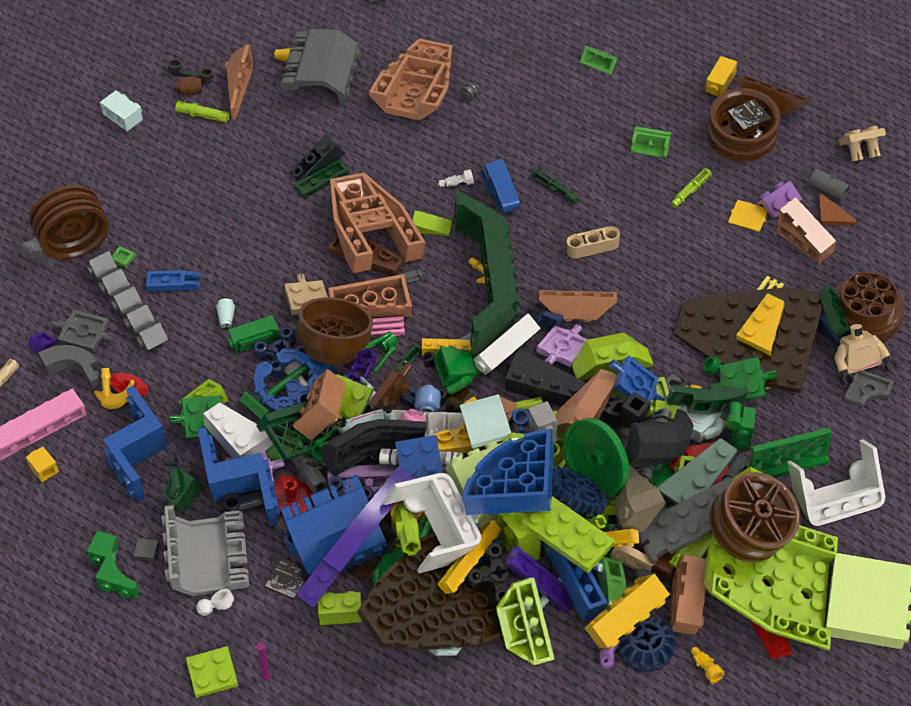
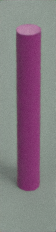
M260 642L256 648L263 680H269L271 676L265 644Z

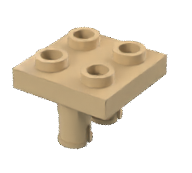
M873 126L861 130V132L860 129L850 131L838 140L840 146H849L851 161L853 162L863 160L860 147L862 142L867 143L869 158L881 156L877 140L885 136L886 133L884 128L878 129V126Z

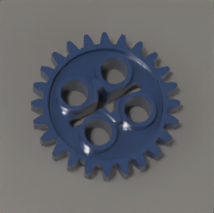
M553 466V496L558 497L560 502H565L567 507L572 506L574 511L580 510L582 514L586 512L589 516L591 514L597 516L604 513L609 500L607 499L608 496L604 494L605 491L599 489L600 485L595 484L594 480H589L587 475H581L580 471L574 472L572 468L568 470L565 466L563 468Z

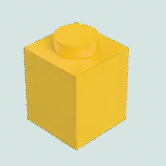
M43 446L26 456L30 469L41 482L59 472L55 460Z

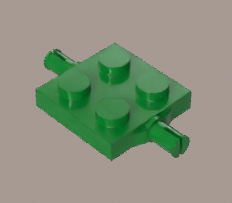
M756 357L719 365L721 379L720 382L714 384L746 388L749 392L744 401L766 397V380L777 378L775 370L763 372L760 359Z
M221 395L182 398L180 400L181 413L180 415L169 416V424L181 423L185 439L199 438L198 429L206 428L204 426L203 413L218 403L222 404Z

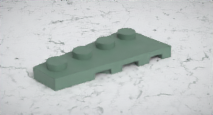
M720 438L657 488L662 496L677 505L711 487L738 450Z

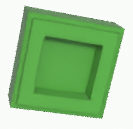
M119 246L112 255V258L116 265L126 269L136 254Z

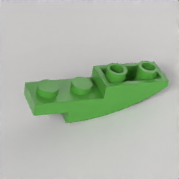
M609 550L599 561V563L604 564L602 572L596 571L600 583L599 587L608 602L605 608L608 611L610 610L609 604L621 596L624 597L622 592L626 589L622 562L610 557L612 550Z

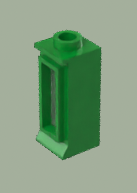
M273 315L228 329L230 337L227 338L230 349L234 348L236 354H238V351L243 352L254 348V345L259 341L270 343L274 339L280 340L279 329Z

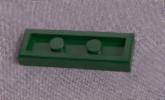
M338 159L295 183L294 188L305 199L328 186L330 179L343 177L350 172Z

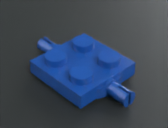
M631 356L624 358L622 365L615 359L610 362L609 367L618 373L614 388L624 396L629 398L633 392H636L650 402L652 399L654 401L665 400L656 391L658 377Z

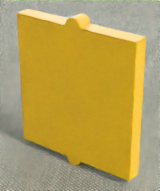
M737 200L734 209L731 210L732 214L728 221L730 224L760 232L763 222H766L767 211L762 206Z

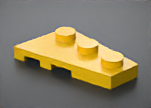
M767 293L737 333V340L771 356L777 328L785 306L784 301Z

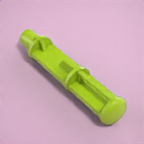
M704 168L685 188L675 195L671 206L676 208L679 204H683L685 198L690 193L693 194L711 177V171Z

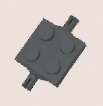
M73 310L66 321L54 319L52 322L53 327L62 329L58 337L59 344L77 346L92 353L96 351L102 340L113 343L116 337L114 334L106 333L110 324L108 318L78 310Z

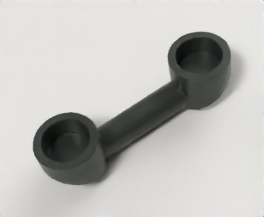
M179 59L168 61V70L175 76H196V78H201V83L209 82L214 77V71L211 68H202L197 73L183 69L182 62Z

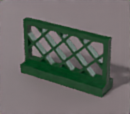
M309 401L264 414L256 425L259 432H266L284 461L311 453L312 447L315 445V440L308 439L300 434L298 430L295 432L287 428L288 424L293 425L295 421L302 417V414L299 412L302 407L306 408ZM335 423L329 424L325 428L324 433L320 432L317 437H323L328 433V430L330 431L337 425ZM272 429L281 431L282 436L276 435ZM339 429L335 432L336 436L341 434ZM286 434L294 437L295 441L292 442L285 439ZM330 436L324 442H328L332 440L334 437ZM299 440L308 443L307 448L298 445ZM283 446H289L293 448V451L287 453Z

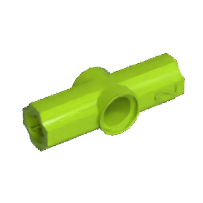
M398 504V507L394 509L397 538L400 540L403 552L409 556L416 555L421 549L417 519L414 518L413 512L409 511L405 504Z

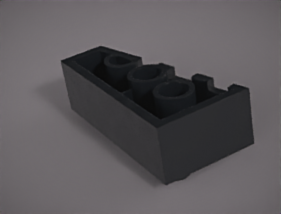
M520 348L517 349L505 378L506 391L530 398L541 397L542 401H548V403L563 406L586 384Z

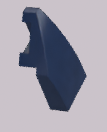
M543 311L532 317L540 328L542 325L551 329L555 325L560 328L563 327V316L556 313Z

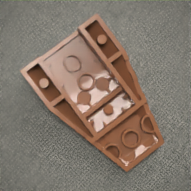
M418 39L407 49L405 54H401L395 63L389 64L387 70L380 72L369 91V96L387 114L402 116L412 120H421L439 108L448 91L452 45Z

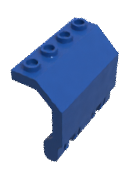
M357 475L349 478L353 487L352 491L347 480L342 481L344 490L347 492L346 494L339 496L338 490L334 485L330 486L334 499H332L328 488L312 494L311 498L315 505L314 508L309 497H305L304 503L308 510L303 513L300 512V507L296 502L292 503L296 516H294L290 505L281 508L295 547L309 577L369 502ZM379 524L342 572L351 566L360 565L367 559L380 556L385 551L390 550Z

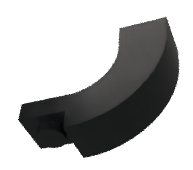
M633 392L627 401L611 394L602 413L606 415L608 421L625 428H631L632 423H640L651 408V402L636 392Z

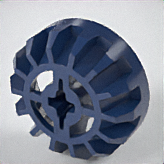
M651 614L643 622L638 621L634 625L635 629L639 626L642 628L637 636L632 637V631L628 635L623 634L618 638L619 646L617 650L620 658L626 665L637 671H657L671 661L675 652L676 638L673 636L672 627L666 626L665 620L662 618L659 620L654 619ZM645 625L654 626L658 629V631H653L652 629L645 628Z

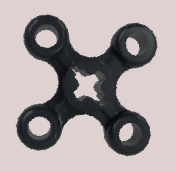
M492 543L486 549V555L491 561V567L486 571L479 569L470 570L467 575V582L473 587H477L483 582H490L495 587L494 602L498 605L501 600L499 595H505L507 592L506 582L511 578H516L517 580L524 579L502 563L503 548L498 543ZM491 550H496L498 554H493ZM496 571H499V574H502L501 578H498L497 575H494ZM476 575L479 579L474 580L472 576Z

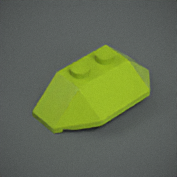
M623 332L586 340L572 363V369L577 379L585 381L590 380L601 369L618 374L613 368L609 367L613 359L622 365L624 358L631 356L645 368L653 367V362L648 348Z
M534 577L512 583L496 606L506 649L533 665L554 660Z

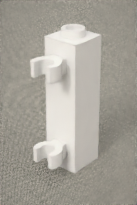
M529 314L525 315L473 359L477 369L486 375L541 328Z

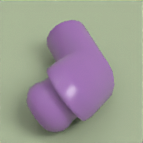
M619 643L611 649L603 648L600 651V664L602 667L610 668L613 666L614 651L618 648Z

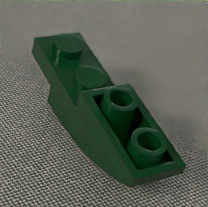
M710 384L708 389L672 385L666 399L669 405L687 407L688 413L710 414L721 412L724 404L729 405L731 402L743 404L749 391L746 388Z

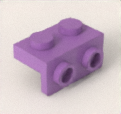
M791 181L785 184L780 182L773 187V192L770 193L768 190L760 195L761 200L756 202L758 206L762 204L770 217L774 219L779 215L780 209L796 197L800 201L802 198Z

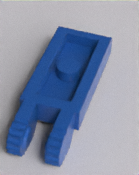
M185 270L148 271L146 290H199L200 284L194 280H199L201 274L197 271Z

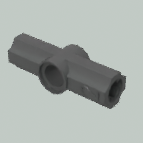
M309 454L291 459L299 471V481L308 484L313 493L328 488L327 481L319 471L320 463L317 459L310 457Z

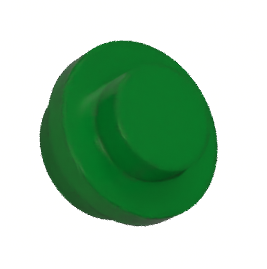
M708 357L703 363L705 373L709 376L717 374L720 371L719 365H721V360L717 357Z

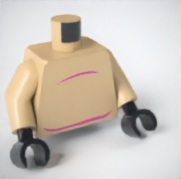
M860 324L850 326L851 335L841 338L840 346L834 357L838 372L841 373L839 377L841 385L846 384L845 377L848 379L849 384L854 382V376L851 373L880 365L883 360L885 361L884 369L886 371H891L889 363H892L895 369L898 368V362L889 358L890 354L879 338L867 331H863Z

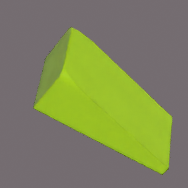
M414 211L413 222L420 233L450 235L452 220Z

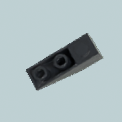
M325 134L288 174L297 183L336 160H340L345 152Z

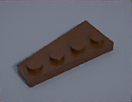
M337 234L327 247V253L345 259ZM366 240L373 252L371 268L393 276L397 275L403 266L404 259L386 248L381 249L377 246L376 242Z

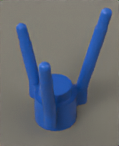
M525 409L512 411V421L519 427L520 433L525 434L524 428L529 426V412Z

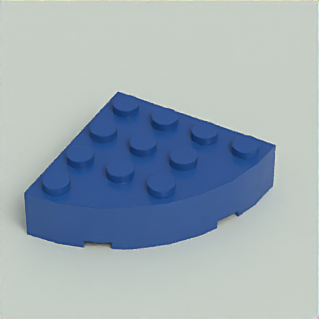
M551 429L523 434L524 437L515 441L510 439L490 451L479 461L475 467V472L471 478H468L464 488L462 500L466 515L551 511L554 442Z

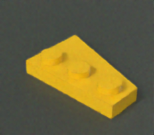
M465 423L460 424L459 428L455 430H444L433 434L437 436L440 452H452L454 454V452H470L477 448L480 451L486 449L485 445L472 448Z

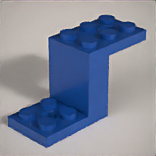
M132 385L126 389L128 395L126 401L130 406L129 412L134 420L138 419V421L103 439L105 445L103 452L108 458L106 462L109 468L116 470V477L120 484H126L127 487L125 489L129 497H135L137 502L145 499L140 478L132 467L166 449L168 446L163 426Z
M206 428L198 429L208 483L214 501L223 499L229 493L241 495L262 490L270 526L278 525L277 517H280L268 459L264 460L262 453L218 462L212 434L208 435Z

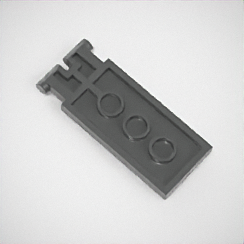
M726 479L656 515L643 533L639 532V541L641 545H645L643 549L651 564L658 562V557L667 552L672 555L712 534L709 523L710 508L715 498L729 485Z

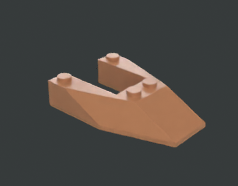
M365 173L330 179L333 221L345 259L353 273L371 270L373 252L362 232L385 228L405 262L423 259L425 241L406 209L399 201Z

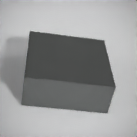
M138 538L133 554L134 559L154 561L159 541Z

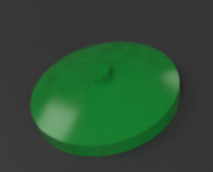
M583 418L571 424L565 433L563 441L564 458L568 469L572 468L574 472L580 471L581 475H587L589 480H594L595 484L600 485L599 489L605 491L604 494L608 498L615 496L627 484L629 477L628 458L619 437L607 424L595 418Z

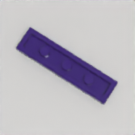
M518 546L513 547L505 565L522 579L534 577L537 591L559 609L568 612L573 601L564 584Z

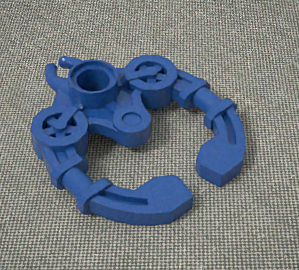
M283 349L278 352L276 359L280 365H288L293 361L299 362L302 366L307 365L310 369L308 374L312 376L308 381V386H304L293 379L289 380L286 383L288 397L282 396L275 399L273 394L268 395L265 391L267 386L263 380L270 376L273 368L267 361H264L255 370L254 394L259 395L262 399V404L273 412L300 404L303 400L308 401L306 397L314 381L322 374L321 367L313 362V358L303 352L292 349Z

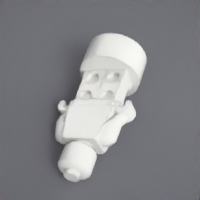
M471 169L464 171L462 175H454L445 180H440L438 185L440 187L447 185L448 187L458 185L460 182L467 183V185L474 184Z

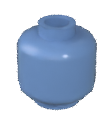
M424 385L416 390L414 406L417 411L437 412L439 410L441 393L432 385Z

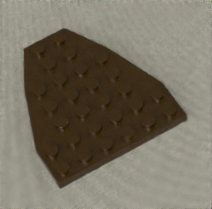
M790 287L723 293L685 301L674 334L679 340L686 342L690 348L700 351L706 359L708 357L719 358L721 365L758 357L763 372L775 370L777 378L766 380L765 387L801 393L824 307L819 292ZM767 293L783 300L785 304L772 346L771 356L736 338L737 333Z
M435 532L419 539L421 549L416 555L409 556L407 553H404L381 576L357 611L380 648L435 650L485 646L503 638L496 610L497 604L494 602L495 589L490 582H483L481 585L473 587L467 582L466 575L465 580L457 587L456 592L445 594L438 586V583L454 562L445 567L418 573L417 569L435 547L441 545ZM478 564L472 567V569L481 570ZM476 575L472 576L474 580L479 579Z

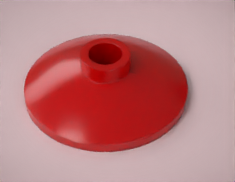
M116 373L110 378L111 386L119 393L128 387L131 380H134V387L141 397L148 393L147 384L134 375Z

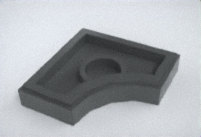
M863 370L855 372L853 375L854 382L849 385L843 401L863 407L867 401L874 398L888 399L894 381Z

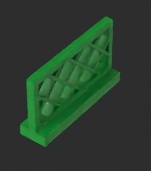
M829 427L753 446L750 462L746 463L745 467L746 469L752 467L772 477L789 474L788 461L794 462L804 470L829 464L830 460L827 453L832 431Z

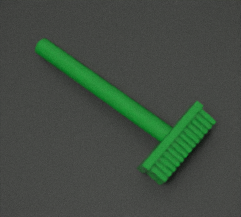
M307 365L299 366L266 393L268 395H277L286 387V383L289 380H296L309 368ZM247 391L243 393V397L239 400L260 419L264 414L271 413L262 404L261 398L256 399Z

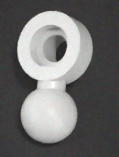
M229 589L219 590L213 595L211 600H200L196 606L197 612L202 616H206L213 611V608L225 610L232 605L234 596Z

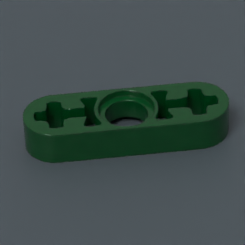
M826 286L819 292V296L831 329L836 335L842 336L849 331V325L837 293L830 286Z

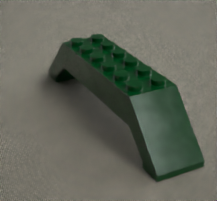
M456 191L454 206L455 231H461L480 244L488 307L478 316H472L470 346L472 357H476L515 324V318L519 317L517 305H520V294H516V291H518V281L514 279L516 268L515 265H512L514 256L513 251H510L511 238H508L509 224H505V217L461 191Z

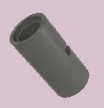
M816 169L809 180L810 186L841 202L848 195L851 185L838 178L833 179L832 175L820 169Z

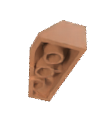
M248 44L231 54L229 61L225 65V71L228 76L230 110L234 120H236L253 70L251 49Z
M601 369L558 410L555 416L557 419V431L566 433L571 424L583 418L599 420L615 389L614 386L618 375Z

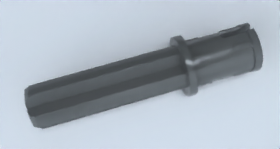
M739 454L734 459L727 474L723 475L721 481L726 479L728 484L732 482L731 479L742 472L747 462V457Z

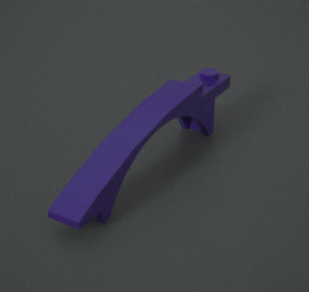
M400 466L393 472L323 558L320 565L297 592V597L311 608L315 607L322 596L328 593L341 572L372 531L398 503L385 505L383 502L393 486L397 483L414 480L413 476Z

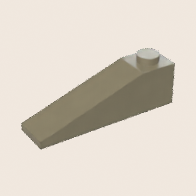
M629 465L627 484L615 495L616 514L623 528L635 529L643 533L666 502L660 490L656 486L651 485L648 482L649 480L642 477L631 465Z

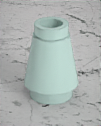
M220 299L216 305L220 327H232L235 305L231 299Z

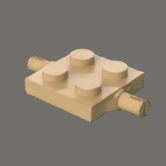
M299 274L297 276L299 283L285 284V293L291 315H299V310L304 303L312 299L327 297L322 280L306 282L305 275L302 274L301 276Z

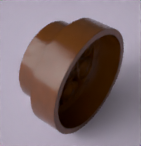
M860 272L850 276L834 289L849 325V331L843 334L844 337L851 335L850 326L854 324L862 325L863 331L877 336L882 343L891 339L899 331L905 311L904 301L894 283L887 277L875 272Z
M321 297L312 299L301 306L296 330L299 338L303 341V349L308 356L322 363L341 365L354 361L358 357L359 351L369 344L373 319L365 308L355 302L342 298Z

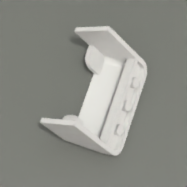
M863 439L859 440L862 460L856 461L851 465L849 469L850 479L814 490L812 482L805 478L804 469L792 461L787 462L793 493L806 519L811 524L820 526L873 510L883 505L885 492L877 448Z
M445 473L397 483L383 501L385 505L403 501L406 508L411 512L419 513L424 511L441 544L428 554L417 569L418 573L451 564L476 548L481 541V534L471 515H466L463 500L452 478Z

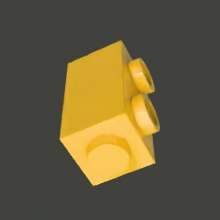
M721 56L707 78L705 92L716 96L723 94L736 75L737 61Z

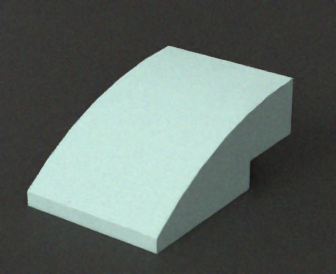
M499 394L460 405L472 448L484 446L494 441H502L506 435L511 433Z

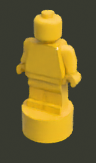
M693 647L691 654L697 663L696 665L706 671L705 677L711 683L721 680L724 676V671L721 667L713 663L714 659L710 658L709 655L701 652L697 647Z

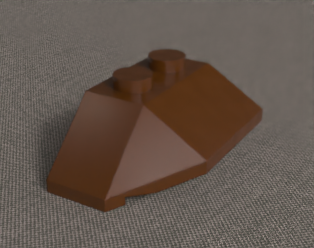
M746 75L738 77L737 80L741 88L754 89L769 96L776 103L780 116L804 106L810 100Z

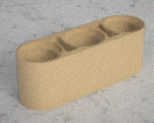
M610 226L571 235L567 238L566 253L571 258H580L615 250L619 246L620 231L616 227Z

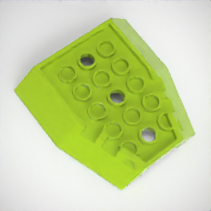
M799 525V529L792 540L773 557L763 562L752 563L739 560L727 553L718 544L713 535L707 550L704 585L710 594L768 632L830 650L831 630L824 628L829 563L837 556L838 537ZM723 566L728 567L731 574L725 573ZM762 579L768 580L770 587L765 586ZM801 591L806 592L809 596V599L804 598V596L801 594Z

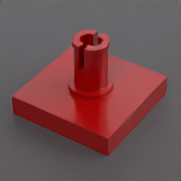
M280 474L274 487L280 514H282L281 508L290 505L294 516H296L292 507L294 502L299 505L301 513L307 511L308 508L304 503V498L309 497L312 503L311 495L314 494L308 484L299 481L298 478Z

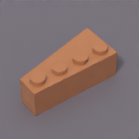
M404 274L328 288L329 297L355 302L365 308L372 317H412V305Z

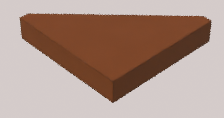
M819 194L820 224H856V219L823 194Z

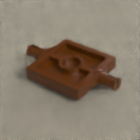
M406 362L400 372L391 371L369 401L373 405L371 412L382 409V400H384L385 406H390V399L394 401L393 410L397 408L398 401L408 393L412 384L407 380L406 376L413 366Z

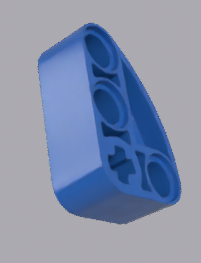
M501 158L484 164L481 168V177L489 194L494 195L495 200L493 201L498 210L503 214L520 208V201L504 160Z

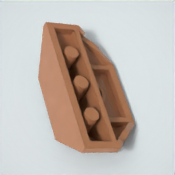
M540 290L539 300L552 313L562 315L564 321L581 319L582 321L590 322L597 320L617 302V292Z

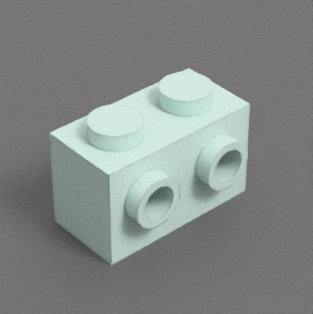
M116 90L100 102L103 115L127 132L143 120L141 107Z

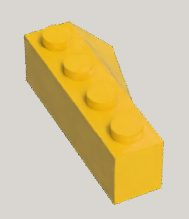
M655 574L637 578L634 581L635 585L626 588L622 592L624 597L621 596L610 603L609 611H602L585 627L600 649L613 648L619 643V637L623 634L628 635L631 633L638 621L643 622L646 620L653 608L658 609L666 602L664 599L670 594Z

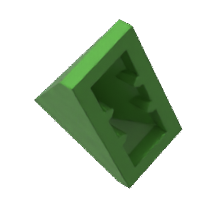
M585 46L580 63L612 74L618 58L607 52Z

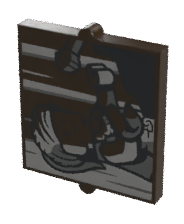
M755 99L727 110V114L732 118L733 123L737 124L743 132L771 120L764 111V107H761Z
M281 557L264 587L277 592V595H284L295 600L297 592L304 585L309 575L305 567L299 565L298 562L294 563Z

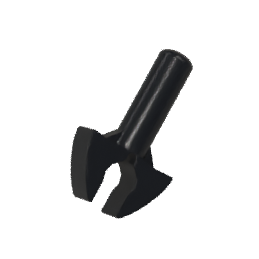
M637 568L634 570L632 578L636 580L639 577L651 575L652 572ZM659 579L665 589L670 591L672 584Z

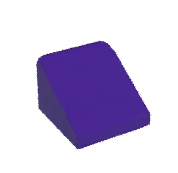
M42 332L30 337L28 348L39 354L38 352L52 347L57 340Z

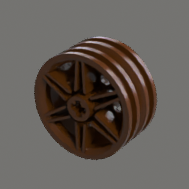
M748 88L726 91L718 96L711 106L707 131L709 144L719 155L733 161L748 162L758 160L766 156L776 143L780 122L779 109L769 96L760 91ZM755 99L761 107H764V111L771 120L743 132L737 124L733 123L732 118L727 114V110Z
M67 185L48 192L35 203L29 218L30 225L42 251L48 257L56 260H71L94 251L106 239L110 227L109 220L96 194L91 189L81 185Z
M749 472L736 477L715 498L709 512V523L716 541L727 553L742 561L752 563L763 562L773 557L796 535L800 525V510L795 497L781 481L765 473Z

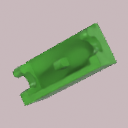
M635 126L631 152L667 158L671 132Z

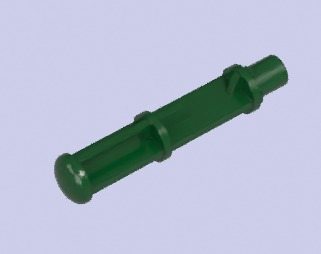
M537 168L532 172L533 179L553 192L558 190L565 195L566 201L570 200L574 204L579 201V197L574 195L573 191ZM537 176L538 178H540L541 180H543V181L546 182L547 184H544L543 182H541L540 180H538V179L535 178V177Z
M412 345L411 349L400 359L393 370L400 372L406 362L411 364L418 354H421V348L418 345Z

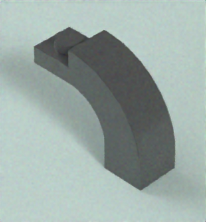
M59 345L38 352L48 376L63 370H76L85 376L93 391L100 388L99 381H101V377L98 373L100 370L97 360L87 350L72 345Z

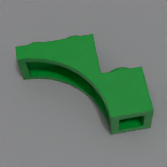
M97 531L87 553L94 565L101 566L95 577L98 587L106 593L113 591L123 598L129 599L133 597L137 599L140 593L138 583L124 576L116 566L115 559L119 547L117 537Z

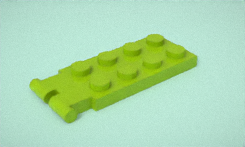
M553 496L551 511L505 513L509 517L514 515L521 520L522 527L587 573L615 545L613 538Z

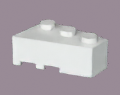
M221 403L203 413L204 426L233 459L262 453L273 446L266 432H259L256 423Z

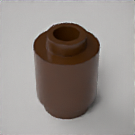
M196 76L179 77L180 81H176V89L180 91V95L202 92L201 78H196Z

